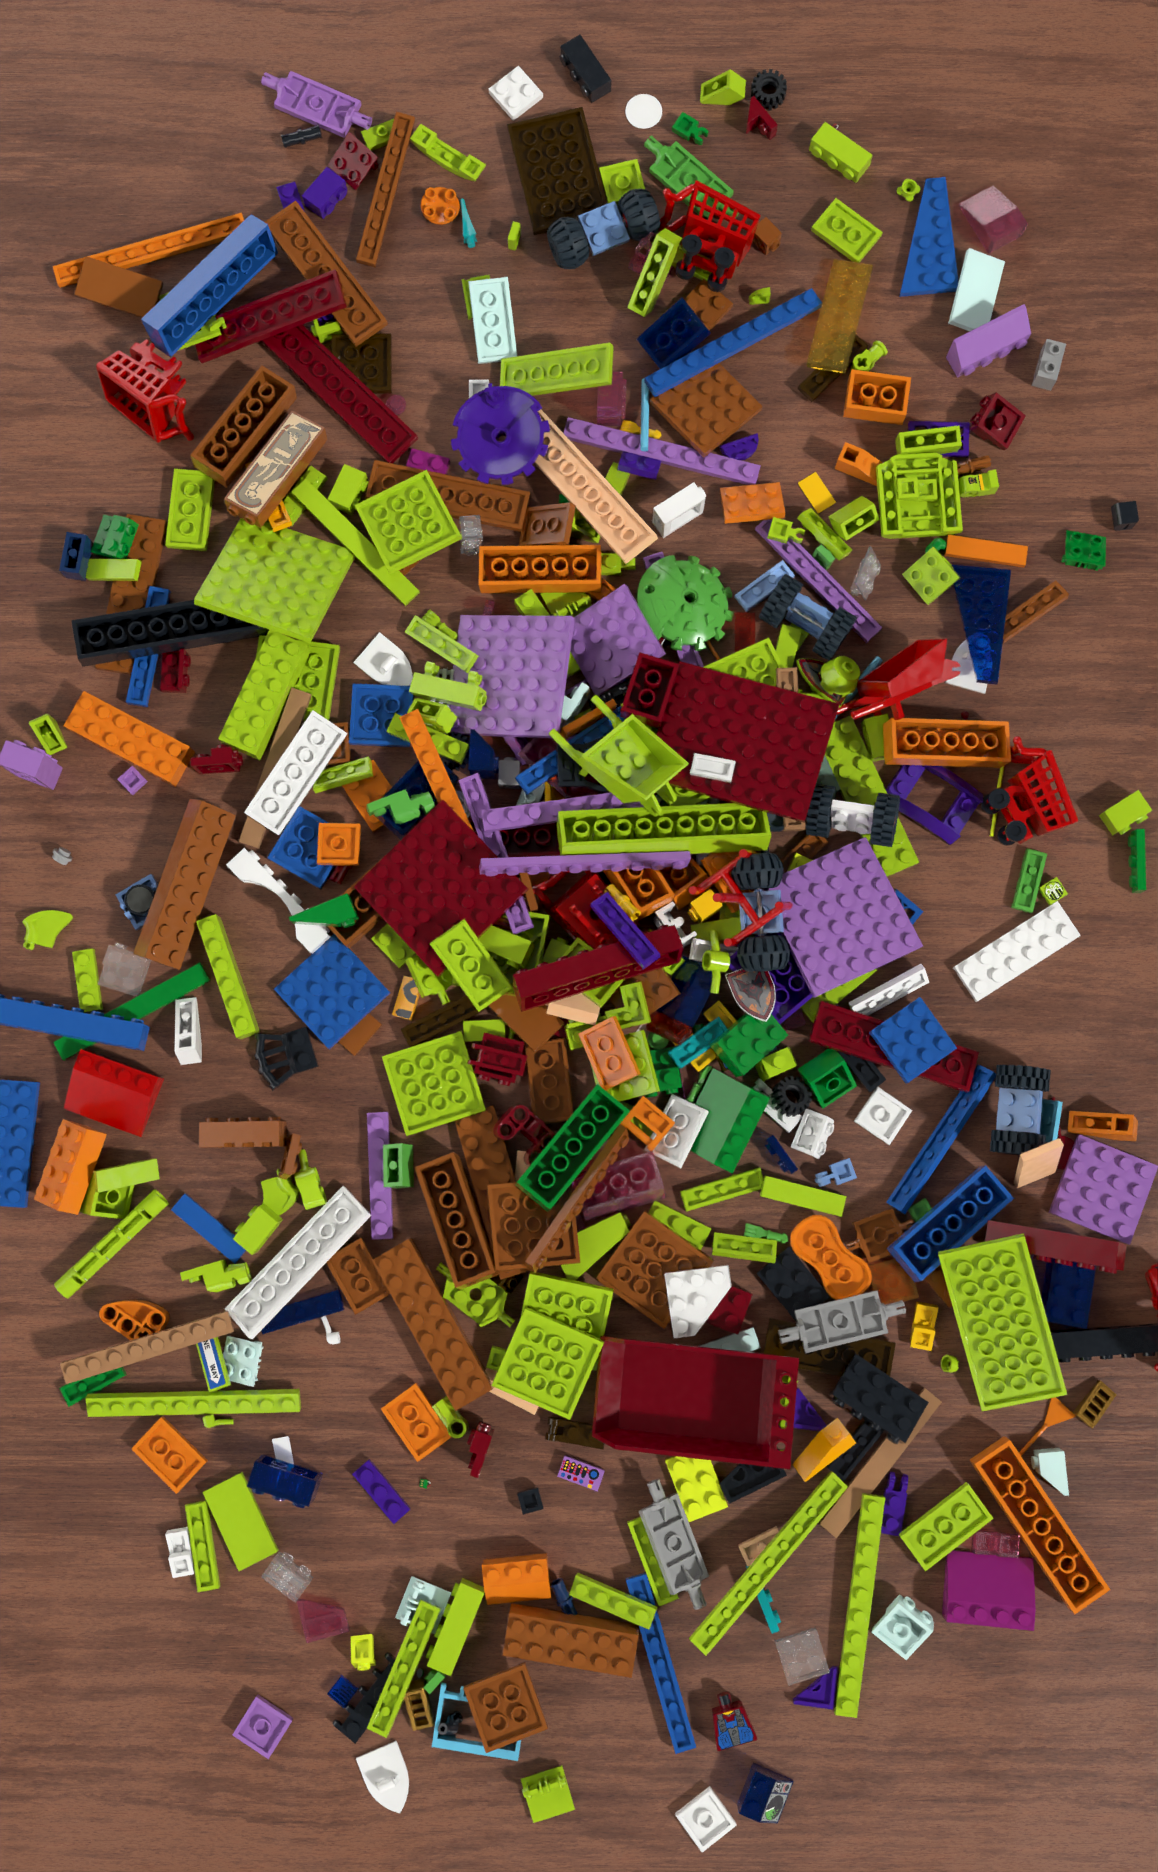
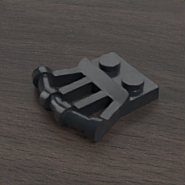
M603 737L586 744L570 745L575 750L584 753V750L594 746ZM558 744L556 745L558 787H586L600 794L609 793V790L602 784L600 786L585 780V777L579 774L582 767Z
M307 1027L282 1035L255 1034L257 1042L254 1057L259 1063L260 1068H258V1071L268 1081L272 1091L293 1075L319 1067ZM265 1040H276L283 1043V1046L264 1051ZM285 1051L287 1060L271 1065L267 1064L266 1057ZM284 1066H290V1070L278 1080L270 1072Z

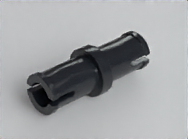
M319 125L306 129L298 128V131L281 135L285 148L300 143L304 145L307 141L322 138Z

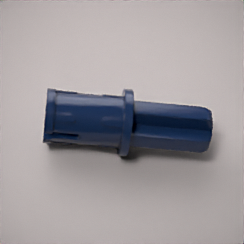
M558 1578L552 1581L550 1586L556 1596L557 1605L561 1606L563 1613L577 1615L578 1613L572 1602L573 1597L569 1595L563 1579Z

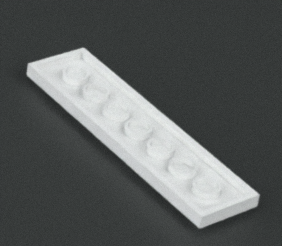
M342 1186L230 1302L225 1310L229 1311L231 1318L246 1336L253 1339L368 1220L371 1214L346 1187Z

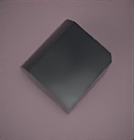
M1136 501L1120 502L1111 506L1115 531L1132 529L1139 521Z

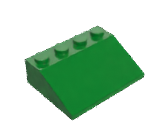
M713 1068L695 1105L709 1111L690 1151L733 1174L770 1100V1096Z

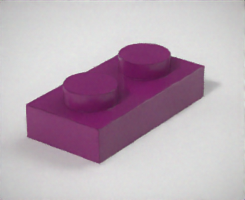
M412 448L406 466L447 474L450 458Z

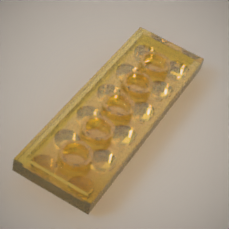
M834 259L807 359V367L846 374L873 265Z

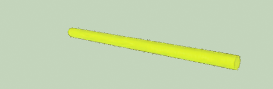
M1004 766L999 770L997 789H1001ZM997 813L993 814L991 837H994Z

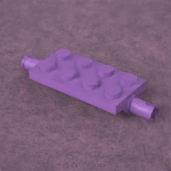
M290 71L286 78H277L267 72L262 77V85L272 88L278 93L274 102L276 109L315 126L319 125L320 128L343 138L346 137L352 124H356L366 130H369V126L372 124V117L358 112L361 107V101L292 71Z

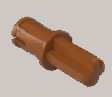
M988 455L975 459L967 458V461L957 463L958 475L965 473L973 474V471L989 468L991 466V459Z

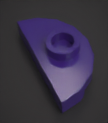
M758 433L720 445V450L726 457L741 461L746 460L757 449Z

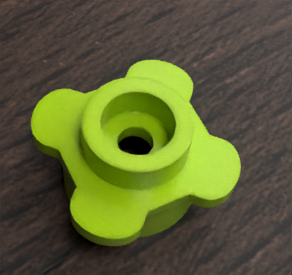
M905 179L902 186L897 188V194L905 197L908 202L913 201L915 194L920 192V186L912 179Z

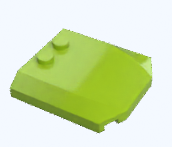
M938 453L898 454L891 457L888 461L877 465L876 479L881 537L897 539L948 536L963 531L957 461L945 459ZM918 477V480L936 479L937 501L899 500L897 478Z

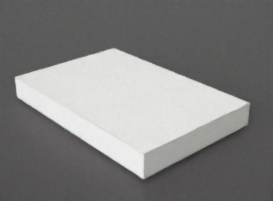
M671 1094L663 1113L671 1118L675 1124L652 1152L647 1149V1145L644 1150L682 1168L709 1111ZM653 1132L650 1138L654 1139L657 1134Z

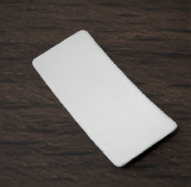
M289 1437L272 1439L278 1478L294 1477L295 1469Z

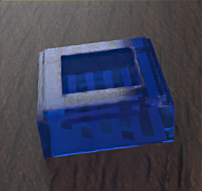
M341 1675L327 1695L344 1708L358 1688Z

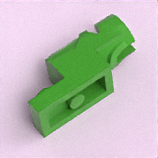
M405 789L367 804L366 809L369 816L375 815V817L385 814L386 810L389 809L394 822L402 824L419 818V809L424 814H428L435 807V804L429 792L411 795V798H409Z

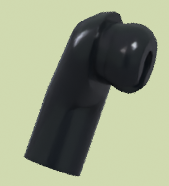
M456 1711L450 1714L446 1722L439 1725V1734L454 1735L458 1731L459 1723L463 1721L461 1713Z

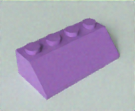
M1025 304L953 340L946 359L957 378L963 374L967 376L974 372L975 368L979 366L985 367L997 357L1003 358L1015 348L1021 349L1028 343L1031 329Z

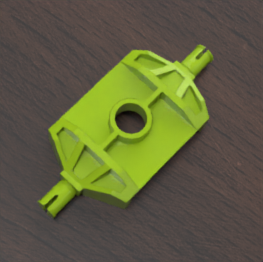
M442 1262L436 1268L447 1279L443 1298L449 1300L478 1323L480 1327L496 1319H500L509 1328L515 1322L504 1310L508 1292L499 1287L490 1278L464 1289H457L454 1286L449 1268ZM474 1288L480 1289L482 1292L481 1299L473 1300L470 1297V1291Z

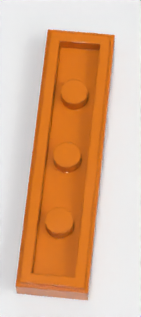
M948 535L944 556L1024 568L1026 566L1028 546Z

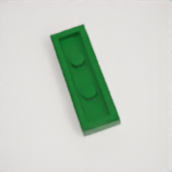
M120 1367L66 1384L59 1389L68 1407L85 1399L87 1394H94L127 1374L124 1368Z

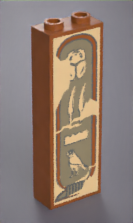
M291 410L224 498L227 511L235 517L243 518L248 524L261 528L327 441L325 427Z

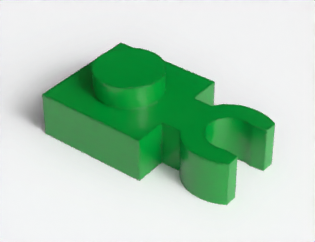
M684 112L681 113L672 126V132L687 141L692 137L698 145L703 144V139L699 135L708 137L709 131L704 127L698 128L699 121Z

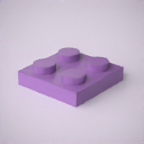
M257 1694L232 1735L269 1759L291 1724L293 1717Z

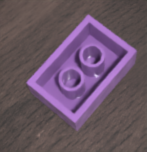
M6 740L0 753L1 767L16 777L54 790L63 769L57 764L58 760L51 758L52 756L45 753L46 751L37 747L32 749L18 740H14L13 743Z

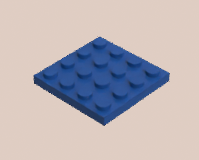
M335 934L274 988L328 1049H331L390 994L388 989Z

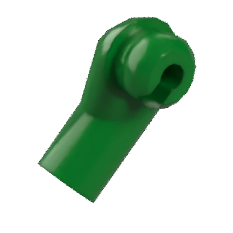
M935 538L925 548V553L932 547H935L938 551L944 550L946 548V541L942 538Z

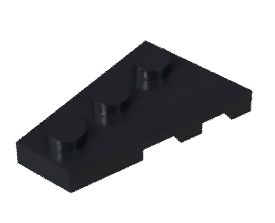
M738 1464L720 1483V1486L730 1504L787 1475L782 1468Z

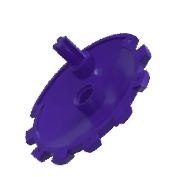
M492 383L488 384V388L470 397L461 406L453 422V426L458 427L457 438L451 439L453 451L459 449L463 460L459 462L461 468L465 472L471 468L479 474L477 480L484 484H488L490 478L501 479L502 485H510L513 483L512 477L523 472L526 476L531 475L536 469L532 464L539 455L545 457L548 451V445L543 444L544 433L550 432L548 420L541 421L538 411L542 409L540 403L532 395L521 389L510 386L493 387ZM500 436H506L504 441H497Z

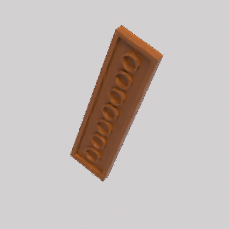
M294 201L265 221L273 238L305 280L336 269L347 307L333 312L331 315L339 323L355 347L388 325L385 317L297 201Z
M374 460L365 498L368 499L425 470ZM428 471L452 518L522 532L530 492Z
M126 515V518H130L139 524L127 559H138L141 561L138 581H113L106 614L145 608L149 586L155 587L168 524L166 520ZM135 658L96 664L95 668L97 670L131 675Z
M494 1105L486 1107V1111L455 1120L492 1252L487 1185L516 1182L505 1141L498 1139L493 1132V1128L498 1122ZM527 1268L499 1271L500 1280H503L515 1275L528 1272L530 1270Z

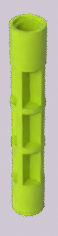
M156 1189L148 1194L121 1222L54 1283L57 1291L69 1299L169 1204L166 1198Z

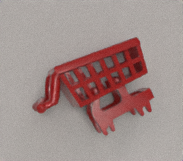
M145 340L141 344L134 343L130 348L131 357L118 350L96 364L105 400L153 440L159 443L161 440L169 439L179 434H183L188 441L194 439V435L185 424L183 415L187 401L185 398L177 396V393L186 384V379L183 378L180 381L181 377L179 374L171 379L182 366L181 360L177 362L176 357H172L166 361L152 352L155 348L154 343L149 345V340ZM157 368L161 369L164 372L160 373L159 371H157ZM117 392L122 394L118 399L114 397ZM128 398L130 401L124 406L121 402ZM133 404H136L138 407L134 412L129 410ZM144 410L146 413L140 419L137 415ZM175 415L178 427L166 430ZM148 418L150 420V425L145 423L148 420Z
M585 870L586 875L554 903L542 891L553 887L569 871H561L558 874H554L548 880L532 886L534 894L537 895L546 908L545 911L574 940L579 938L593 949H597L599 945L605 943L609 945L617 943L618 939L601 919L593 920L589 916V912L592 909L590 907L591 903L604 895V890L609 892L606 889L608 884L605 883L598 872ZM633 921L637 927L641 926L638 921Z

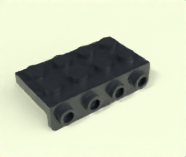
M857 1354L853 1355L835 1388L829 1393V1396L833 1398L832 1403L840 1408L845 1406L851 1410L850 1415L858 1420L863 1418L869 1422L868 1427L878 1433L881 1430L887 1434L886 1439L896 1445L898 1442H907L929 1403Z

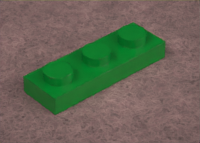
M1136 829L1128 837V846L1131 847V855H1129L1128 859L1129 867H1131L1129 887L1132 888V893H1142L1146 891L1145 829Z

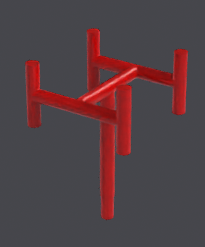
M741 849L739 856L698 886H691L689 888L690 894L702 895L708 891L709 887L723 879L732 893H715L713 900L720 903H739L751 920L752 924L734 937L724 940V945L727 947L739 946L742 940L784 910L792 909L793 906L791 902L778 901L773 909L759 918L729 873L736 867L741 857L748 858L752 854H757L755 850Z

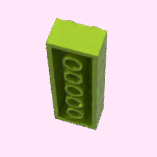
M272 630L268 631L218 738L222 744L229 745V747L238 749L241 753L261 760L285 708L291 688H294L311 652L307 644Z

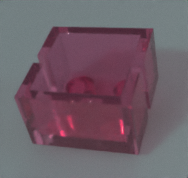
M612 371V385L598 387L597 425L621 426V419H625L627 379H623L622 371Z

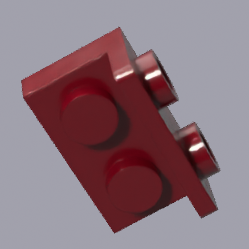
M185 649L162 653L161 692L186 693V689L190 685V676L187 674L188 667L191 666V656L188 655Z

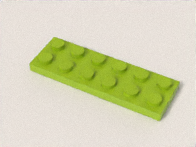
M603 343L501 359L500 386L515 387L534 396L612 385L613 345L611 343Z

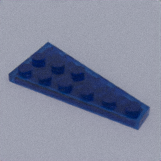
M952 565L953 570L960 577L953 585L976 682L997 685L1011 570Z

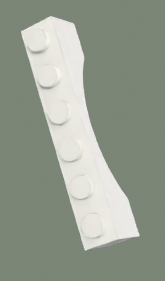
M243 848L226 864L244 883L263 886L275 892L287 905L291 915L305 911L300 906L302 901L294 893L290 895L286 891L288 886L281 879L276 881L272 877L274 872L266 864L262 866L258 862L260 857L253 850L248 852ZM295 924L296 938L312 954L330 938L328 935L330 930L326 926Z

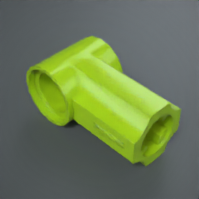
M447 1396L432 1406L451 1437L461 1438L467 1433L469 1429L468 1421L462 1417L458 1410H454ZM455 1422H460L463 1425L462 1433L454 1431L453 1424Z

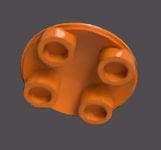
M429 187L425 190L420 207L423 216L428 221L443 225L450 223L457 217L460 204L453 189Z

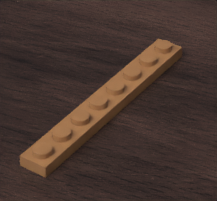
M226 1310L60 1363L65 1382L69 1384L234 1332V1327L229 1311Z

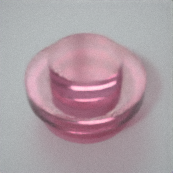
M392 395L388 398L386 406L396 415H400L406 409V401L400 395Z

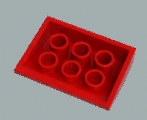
M80 1049L72 1070L64 1109L142 1137L164 1078L88 1050Z

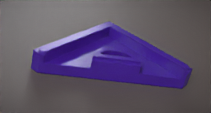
M797 1387L794 1428L821 1431L827 1425Z
M832 1666L795 1696L793 1704L833 1710L838 1667Z

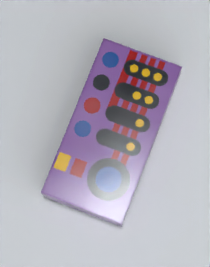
M564 1455L557 1477L598 1492L605 1470Z

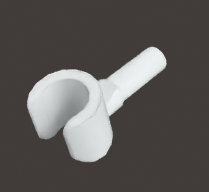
M321 1317L327 1333V1342L330 1344L340 1343L339 1332L332 1333L327 1317Z

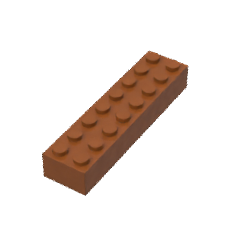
M189 800L135 947L134 955L180 970L197 924L196 921L199 919L236 815L202 800Z
M409 1238L373 1259L372 1262L454 1410L457 1411L491 1391L494 1387L491 1386L492 1382L447 1300L443 1298L440 1287L413 1239Z

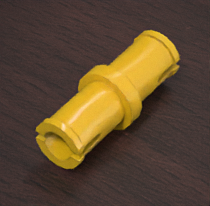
M613 884L606 887L609 890L608 893L628 917L635 921L638 918L635 914L640 916L641 911L630 902V898L627 895H623Z

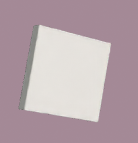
M876 1087L854 1122L890 1145L912 1110L879 1087Z
M710 1786L675 1813L701 1852H704L737 1826L736 1821Z

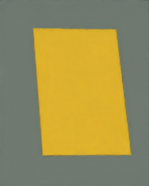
M816 472L798 482V485L818 514L836 503Z

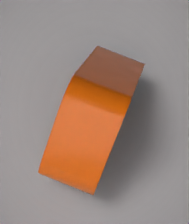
M121 1300L104 1305L99 1312L100 1319L129 1340L143 1337V1333L146 1332L150 1335L162 1331L170 1320L169 1312L166 1309L143 1300ZM110 1307L116 1312L114 1318L108 1316V1309ZM156 1313L162 1316L161 1324H157L154 1321ZM127 1319L131 1320L133 1323V1327L131 1330H128L125 1327V1321Z

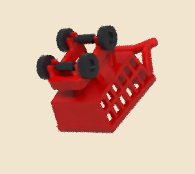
M698 180L677 194L672 193L669 188L664 189L663 195L667 204L664 216L660 219L658 231L666 228L674 232L686 224L681 243L682 251L685 254L683 259L678 261L676 265V275L683 280H688L694 276L696 267L711 272L707 280L709 289L713 292L723 291L726 288L727 279L732 278L736 266L739 267L749 252L761 215ZM698 191L705 194L703 202L696 200ZM691 194L687 215L681 216L670 225H666L672 218L674 201H681ZM708 196L715 199L712 207L706 205ZM718 202L724 204L722 212L716 209ZM694 205L701 208L699 216L693 214ZM728 207L734 210L732 217L726 214ZM704 210L710 213L708 220L702 218ZM737 213L744 215L742 221L735 219ZM714 215L720 217L717 224L711 222ZM747 218L753 220L751 226L745 224ZM723 219L729 222L727 228L721 226ZM732 224L738 226L736 232L730 230ZM742 229L748 231L745 236L740 234ZM700 253L712 258L710 260L705 259L703 257L698 256L697 254Z
M1019 736L1014 737V746H1010L1011 762L1030 765L1007 780L1010 784L1008 788L993 790L990 794L983 797V802L980 804L981 809L986 814L992 815L1001 810L1008 824L998 830L997 839L1005 846L1012 845L1015 842L1021 844L1033 838L1026 823L1027 818L1037 836L1078 822V817L1052 750L1047 751L1044 748L1024 747ZM1046 758L1049 766L1043 768L1041 761ZM1032 768L1035 775L1028 778L1025 772ZM1049 770L1051 771L1053 776L1050 779H1048L1046 775V772ZM1037 779L1039 785L1032 788L1030 782ZM1053 781H1055V784L1057 786V788L1054 790H1052V787L1050 785V783ZM1041 789L1044 795L1037 798L1035 792ZM1059 792L1060 800L1056 799L1055 793ZM1013 796L1017 797L1024 811L1019 810ZM1046 799L1048 805L1041 807L1040 801ZM1063 803L1065 807V810L1061 811L1059 804ZM1050 809L1052 815L1046 817L1044 812ZM1066 813L1069 818V821L1067 822L1065 821V818L1063 816ZM1055 819L1057 825L1051 827L1049 821Z

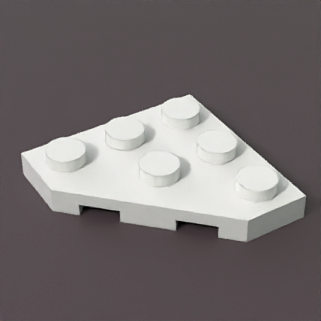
M729 1265L664 1274L673 1337L681 1338L697 1334L732 1287Z

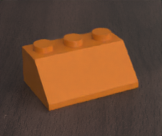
M547 1553L483 1560L482 1574L487 1605L551 1598Z

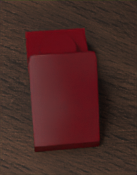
M753 96L750 101L746 134L758 126L761 134L766 135L771 140L776 136L778 124Z

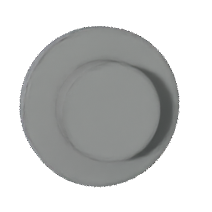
M63 847L59 849L54 848L52 851V858L60 864L67 865L73 859L70 856L71 852Z

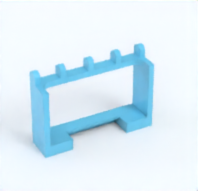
M442 1682L432 1747L518 1761L521 1740L516 1741V1744H509L486 1753L482 1742L456 1738V1734H439L438 1727L441 1723L444 1698L468 1702L464 1694V1686H461L460 1693L449 1692L446 1690V1683Z

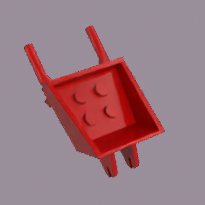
M918 639L860 679L856 686L860 698L842 704L838 708L837 715L853 708L870 704L852 711V719L855 720L870 713L873 714V717L882 715L881 709L891 706L894 720H900L905 717L900 701L929 687L955 678L960 674L961 671H952V668L961 667L960 664L956 661L945 659L947 639Z

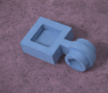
M850 1158L830 1164L831 1173L828 1174L827 1171L817 1173L814 1180L821 1187L831 1183V1178L834 1179L836 1185L856 1179L857 1176Z

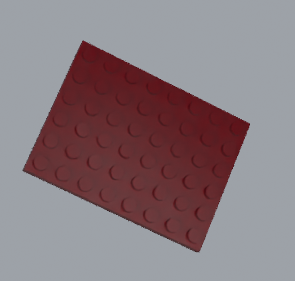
M679 661L678 673L657 736L689 764L669 780V783L673 787L805 823L839 703ZM694 753L735 761L731 783L690 775Z

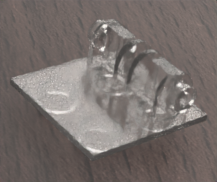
M869 546L865 558L861 560L857 570L858 575H855L850 588L852 595L858 596L860 593L864 600L867 599L868 594H871L874 579L881 570V564L871 546Z

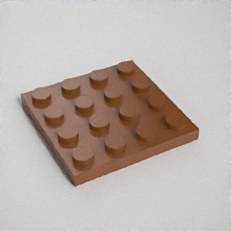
M720 363L650 399V404L703 458L758 414L763 407Z
M516 1182L487 1185L495 1271L527 1269L525 1261L573 1193L572 1183L549 1212L515 1186ZM574 1216L569 1230L558 1239V1246L554 1251H550L543 1267L580 1263L576 1216Z
M644 1210L595 1279L604 1286L614 1289L613 1292L665 1329L671 1320L664 1274L708 1268L714 1260Z

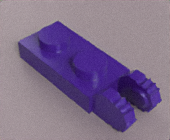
M890 1472L883 1495L885 1497L881 1533L899 1536L898 1534L902 1531L906 1505L908 1475H902L900 1490H895L893 1488L896 1476L894 1472Z

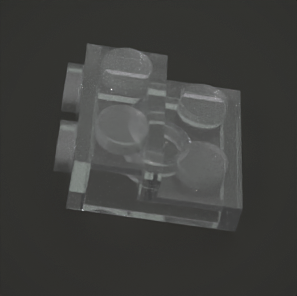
M116 942L114 946L108 945L102 962L104 967L98 985L136 997L139 996L151 960L134 955V952L126 950V945Z

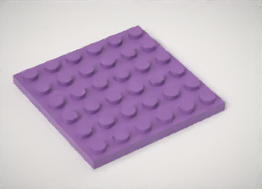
M460 615L457 642L479 656L470 671H475L482 675V681L478 686L487 692V700L481 711L449 704V708L457 716V720L447 734L455 732V734L461 733L462 735L477 736L478 732L480 736L552 738L548 733L553 728L559 733L575 618L572 616ZM453 665V681L467 684L469 673Z
M866 837L784 873L779 886L763 889V891L781 890V901L791 902L793 905L792 909L782 912L784 932L780 933L788 943L789 950L814 998L923 947Z

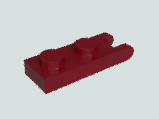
M472 1043V1048L479 1049L477 1061L468 1060V1064L523 1077L527 1055Z

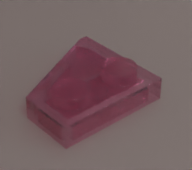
M305 1599L297 1600L306 1643L349 1632L345 1608Z

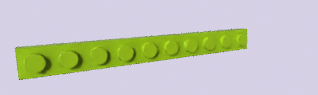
M300 1389L87 1394L86 1406L88 1417L300 1412L301 1400Z
M830 1471L689 1637V1640L705 1656H707L848 1488L834 1472Z
M862 1493L834 1713L838 1716L857 1718L885 1504V1497L881 1495Z

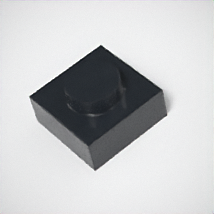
M538 1486L517 1492L523 1515L544 1509Z

